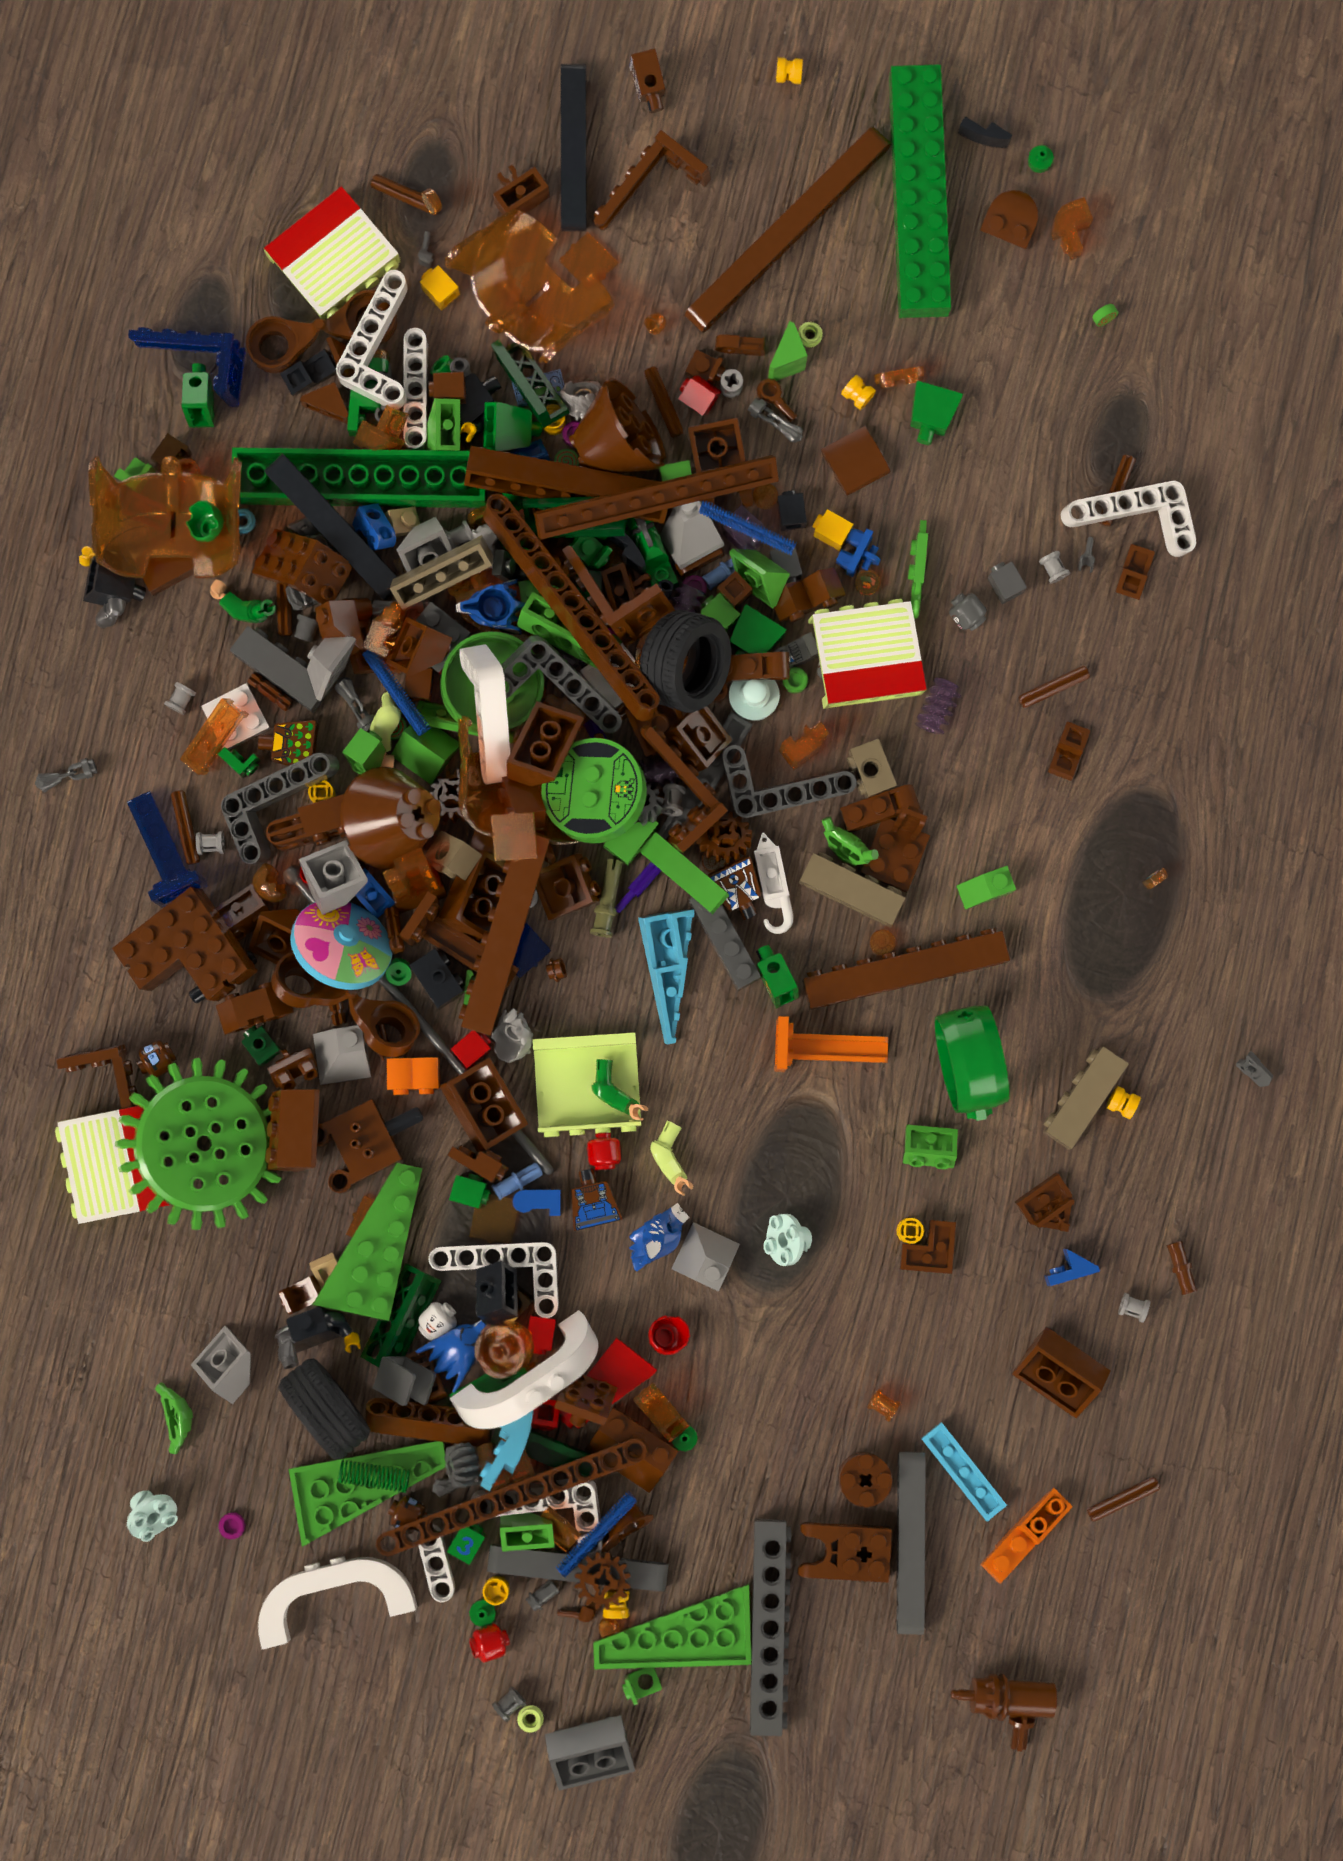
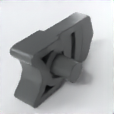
M306 516L288 524V528L293 529L295 534L304 537L320 532Z
M1250 1051L1246 1060L1239 1059L1236 1063V1066L1259 1087L1269 1086L1273 1074L1253 1052Z

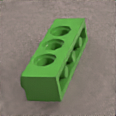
M532 592L520 612L516 626L533 635L542 636L551 645L598 669L545 599ZM613 635L615 639L618 641V643L621 645L622 641L617 636Z

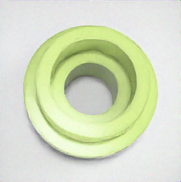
M806 322L798 330L805 347H815L822 340V329L814 322ZM812 332L815 336L812 339H808L805 334Z
M527 1705L519 1711L517 1721L522 1730L535 1732L541 1728L544 1716L537 1706ZM528 1714L535 1716L536 1720L533 1723L527 1722L526 1716Z

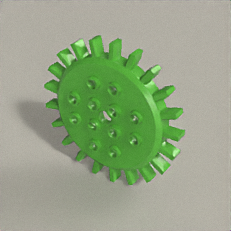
M194 1058L191 1063L192 1077L183 1079L179 1067L176 1063L168 1065V1073L172 1078V1084L163 1087L159 1079L153 1074L146 1078L148 1085L156 1093L150 1101L140 1094H131L129 1099L133 1104L141 1107L143 1111L139 1119L133 1118L130 1115L119 1117L118 1122L124 1126L134 1127L135 1133L134 1140H118L115 1142V1147L134 1149L135 1160L123 1163L118 1169L119 1172L125 1173L134 1169L139 1170L143 1179L129 1189L131 1195L141 1193L146 1187H149L156 1194L146 1207L148 1213L156 1211L162 1201H165L172 1205L167 1224L175 1225L183 1209L192 1211V1230H200L202 1213L212 1211L216 1227L222 1228L225 1227L226 1222L223 1208L232 1205L236 1215L242 1220L249 1217L247 1209L241 1202L242 1198L250 1194L260 1204H264L268 1200L265 1194L257 1189L256 1185L261 1178L269 1183H279L281 1177L276 1173L266 1169L268 1163L265 1156L270 1137L267 1136L268 1123L266 1118L271 1116V1111H269L268 1107L261 1110L256 1102L257 1098L262 1096L268 1087L265 1084L259 1085L250 1094L242 1089L241 1085L247 1078L248 1070L241 1069L236 1074L234 1081L230 1082L223 1079V1073L226 1068L224 1060L216 1062L212 1077L202 1075L201 1059ZM209 1098L215 1099V1107L208 1106L207 1101ZM183 1102H188L190 1104L189 1111H184L182 1109ZM238 1120L245 1122L244 1129L237 1127ZM214 1123L220 1127L218 1133H214L211 1130V1126ZM188 1127L194 1130L192 1137H188L185 1133ZM162 1131L168 1133V1139L166 1141L160 1139V1133ZM200 1136L208 1137L211 1142L210 1148L207 1151H202L197 1147V1140ZM243 1145L249 1148V1153L247 1155H243L241 1153V1147ZM217 1149L223 1151L224 1156L222 1159H218L215 1156ZM195 1153L198 1156L196 1163L190 1161V1154ZM166 1157L172 1159L170 1167H166L163 1163ZM221 1175H225L228 1179L225 1185L219 1182ZM195 1179L201 1180L202 1186L200 1189H196L193 1186Z

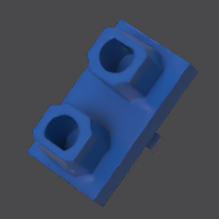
M854 528L851 529L846 542L857 547L854 554L841 549L836 559V564L847 570L846 575L853 577L862 559L864 563L861 568L868 571L871 564H880L881 559L876 556L879 549L877 546L872 545L869 552L866 551L873 538V531L866 529L863 532Z

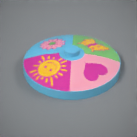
M316 902L300 912L291 930V947L300 965L315 979L335 988L355 990L369 987L384 975L391 962L392 952L386 929L369 911L351 902L323 915Z

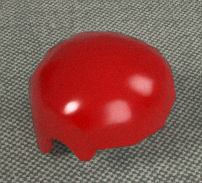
M662 1316L651 1324L648 1332L649 1343L660 1354H676L688 1344L690 1338L689 1326L679 1316Z

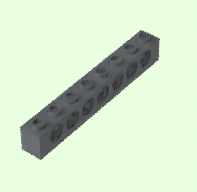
M754 1519L750 1735L782 1736V1729H787V1712H783V1702H788V1686H783V1675H788V1659H784V1648L789 1649V1632H784V1622H789L790 1607L785 1606V1595H790V1579H785V1569H790L791 1553H786V1542H791V1526H786V1520ZM770 1540H775L780 1544L779 1550L774 1554H770L765 1550V1545ZM775 1567L779 1570V1575L775 1580L765 1578L764 1573L767 1568ZM770 1593L776 1594L779 1598L778 1603L773 1607L764 1604L765 1596ZM769 1620L777 1622V1630L774 1633L765 1632L763 1629L765 1622ZM767 1647H774L777 1650V1656L772 1660H767L763 1657V1651ZM766 1674H773L777 1677V1681L773 1686H765L762 1683V1679ZM770 1700L776 1703V1709L772 1713H766L761 1709L765 1701Z

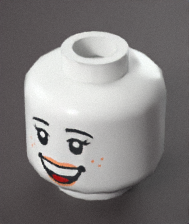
M434 1302L430 1304L419 1317L420 1326L418 1328L427 1339L433 1341L451 1331L457 1325V1320L454 1316L456 1311L448 1303L440 1304Z

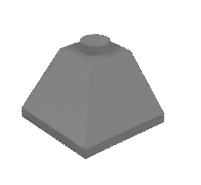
M700 501L674 507L659 535L662 544L680 570L725 546L711 518L700 514L699 509L702 505Z
M434 517L413 527L396 550L406 571L409 572L451 551L452 547L437 518Z
M354 637L324 638L319 646L314 645L307 656L310 659L307 671L317 700L321 701L344 671L356 642Z
M347 840L299 859L310 892L322 915L345 906L368 882L357 858L350 850Z
M358 1025L313 1034L320 1085L371 1077L367 1043L363 1037V1031Z
M693 1222L671 1269L719 1292L740 1244Z
M224 1326L194 1360L191 1366L213 1392L231 1404L237 1400L250 1384L251 1353L227 1326Z

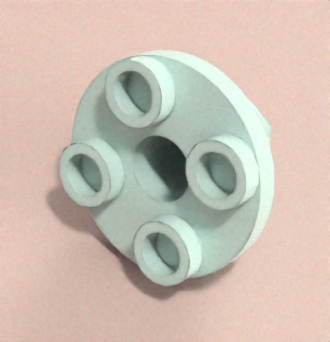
M752 679L733 681L730 686V705L738 716L746 720L758 721L767 718L776 710L779 702L780 693L775 680Z
M790 1214L774 1215L769 1220L764 1251L766 1254H770L772 1259L781 1266L794 1265L800 1259L803 1251L807 1252L812 1244L811 1232L807 1227L801 1226L798 1220Z
M144 1490L135 1494L130 1501L132 1511L127 1519V1528L134 1537L140 1538L143 1542L152 1540L155 1535L167 1527L173 1526L178 1520L176 1515L177 1505L168 1495L160 1494L153 1496L150 1491Z

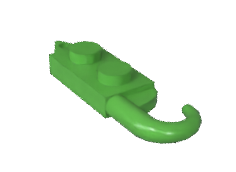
M920 520L919 532L916 540H911L910 555H914V565L909 564L908 580H912L911 604L914 619L919 617L921 592L924 584L928 533H926L927 520Z

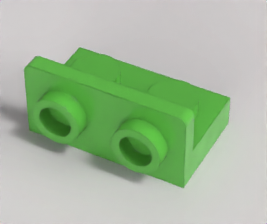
M906 1125L903 1163L913 1167L954 1168L957 1158L958 1129Z

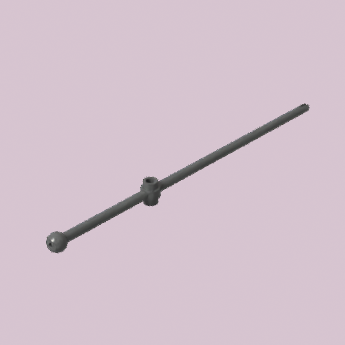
M296 865L290 866L284 871L283 879L289 885H295L311 904L314 903L315 900L308 884L304 883L300 877L301 868ZM384 973L378 980L379 983L395 1001L407 1005L414 1011L420 1023V1030L457 1073L460 1074L466 1071L467 1068L396 985L391 984L387 980ZM521 1130L512 1134L544 1173L549 1175L553 1173L551 1164Z

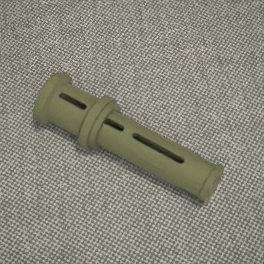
M607 859L600 903L594 908L596 917L594 927L590 929V934L612 938L611 927L613 917L617 915L614 905L621 869L624 863L620 860H616L615 863L614 859Z

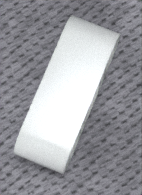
M433 1525L436 1531L441 1532V1529L438 1526ZM420 1532L418 1534L417 1541L420 1539ZM442 1536L437 1538L434 1544L424 1543L418 1545L430 1593L438 1602L448 1601L455 1591V1581ZM434 1556L440 1557L443 1560V1567L439 1570L433 1569L430 1566V1558ZM440 1582L447 1583L450 1587L449 1594L440 1595L436 1590V1585Z

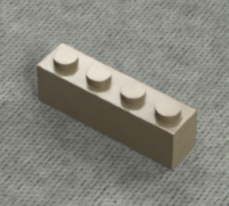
M481 535L393 579L390 590L401 609L404 610L491 567L494 556Z
M819 852L818 855L813 853L799 884L889 928L893 925L905 900V897L901 896L902 892L892 886H888L886 889L878 885L879 880L865 874L862 877L855 874L856 869L842 863L839 866L832 862V857L822 852Z
M1100 1047L1098 1051L1096 1049L1091 1051L1086 1059V1062L1089 1063L1084 1072L1081 1070L1077 1072L1072 1080V1083L1075 1085L1069 1093L1067 1091L1063 1093L1057 1102L1060 1105L1059 1109L1055 1114L1051 1112L1043 1123L1046 1126L1043 1133L1068 1150L1074 1147L1129 1064L1105 1047Z

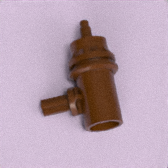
M990 1674L985 1678H973L970 1690H952L950 1694L952 1699L969 1701L971 1713L983 1714L988 1719L993 1720L997 1717L999 1721H1003L1008 1715V1723L1013 1726L1011 1749H1016L1018 1752L1026 1750L1028 1731L1035 1726V1717L1054 1718L1057 1708V1690L1054 1683L1008 1680L1005 1674H999V1676Z

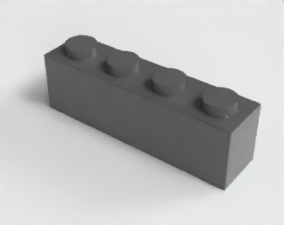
M247 626L230 648V652L314 714L332 689L330 688L321 701L317 700L307 671L308 664L299 657H296L295 660L287 655L289 650L280 643L276 642L273 645L267 640L269 636L258 627L253 630Z
M693 897L690 898V906L694 909L696 917L737 991L760 980L761 976L722 905L712 915Z

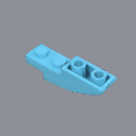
M533 1410L512 1423L500 1426L502 1429L499 1436L507 1441H500L493 1453L497 1455L496 1459L492 1464L487 1462L480 1474L483 1478L481 1486L485 1489L491 1490L503 1469L513 1474L527 1443Z

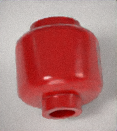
M611 1133L595 1134V1139L587 1142L588 1163L591 1166H595V1170L615 1169V1165L621 1162L620 1140L611 1138Z
M491 1624L476 1629L473 1632L472 1638L469 1639V1644L474 1658H479L485 1663L503 1657L506 1654V1646L510 1645L506 1630L501 1631L497 1624Z

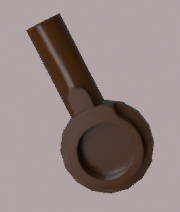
M764 379L759 383L756 390L759 400L763 399L767 404L773 403L791 423L797 415L780 397L782 394L780 384L776 380Z

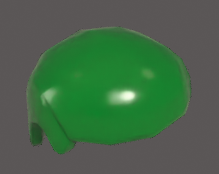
M197 501L189 508L191 518L189 521H186L191 536L197 541H213L223 529V514L212 503Z

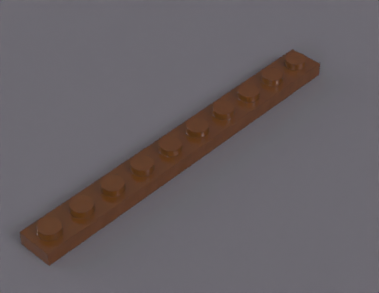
M773 455L534 512L538 538L554 537L779 482L776 457Z

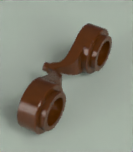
M363 290L354 294L332 316L325 320L318 318L313 323L296 322L276 316L259 319L250 327L246 336V348L252 362L265 372L280 373L296 363L299 356L316 340L320 330L334 337L350 340L357 328L359 316L362 312L366 311L376 290ZM386 302L381 303L377 309L386 311L390 304ZM395 314L379 345L387 342L395 333L397 314ZM274 335L284 337L288 341L289 347L283 357L271 360L261 354V346L266 338Z
M293 952L284 955L277 963L272 975L271 984L276 996L285 1004L296 1008H307L313 1005L331 1006L349 999L351 1015L363 1031V1037L372 1050L383 1056L398 1057L406 1054L414 1045L420 1032V1023L417 1015L407 1005L392 1000L365 999L358 995L357 989L346 990L326 985L311 976L300 965ZM289 976L303 977L310 984L311 991L305 994L295 993L287 987L285 978ZM381 1024L394 1026L400 1032L402 1040L397 1043L386 1042L379 1037L376 1027Z

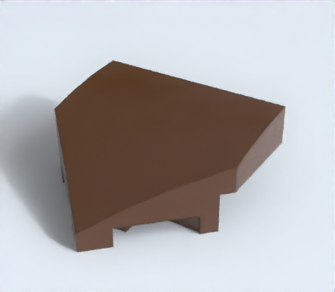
M1054 1173L1015 1201V1204L1030 1224L1040 1228L1045 1227L1065 1232L1069 1231V1218L1075 1200L1072 1199V1193L1058 1173Z

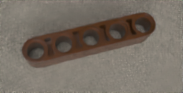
M373 1398L366 1404L365 1421L370 1431L374 1433L455 1444L470 1443L472 1446L477 1447L486 1446L491 1441L492 1428L479 1429L469 1426L460 1417L456 1408L430 1404L422 1405L416 1402H408L406 1406H402L394 1400L386 1398Z

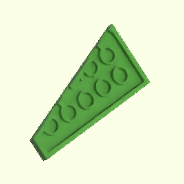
M401 1163L395 1164L312 1305L389 1321L422 1168Z
M432 1441L290 1468L289 1474L302 1547L400 1493L398 1490L394 1492L392 1489L390 1491L389 1488L385 1490V1487L382 1490L381 1486L377 1489V1485L376 1488H373V1485L369 1488V1486L365 1487V1485L361 1487L360 1484L357 1486L356 1483L352 1485V1482L350 1485L348 1482L344 1484V1481L343 1483H338L339 1469L343 1459L344 1469L346 1460H348L346 1479L350 1461H352L350 1480L353 1465L356 1461L354 1480L358 1462H360L358 1481L362 1463L364 1462L362 1482L366 1464L368 1463L366 1483L370 1465L373 1464L371 1481L374 1466L377 1465L375 1473L376 1482L378 1468L381 1465L379 1483L383 1466H385L384 1484L387 1467L389 1466L387 1485L391 1467H393L392 1486L395 1468L397 1467L395 1487L400 1468L399 1488L404 1469V1486L407 1471L410 1470L408 1487L445 1468L444 1442Z
M749 1584L594 1641V1669L751 1665Z

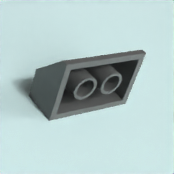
M621 1715L545 1734L548 1758L559 1791L635 1772L628 1737Z

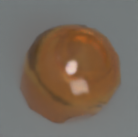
M266 862L255 872L252 879L253 888L262 899L273 903L281 902L287 896L285 891L286 884L279 885L277 883L279 872Z

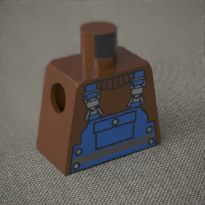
M593 1168L579 1171L582 1187L571 1189L574 1231L623 1220L608 1182L597 1183Z

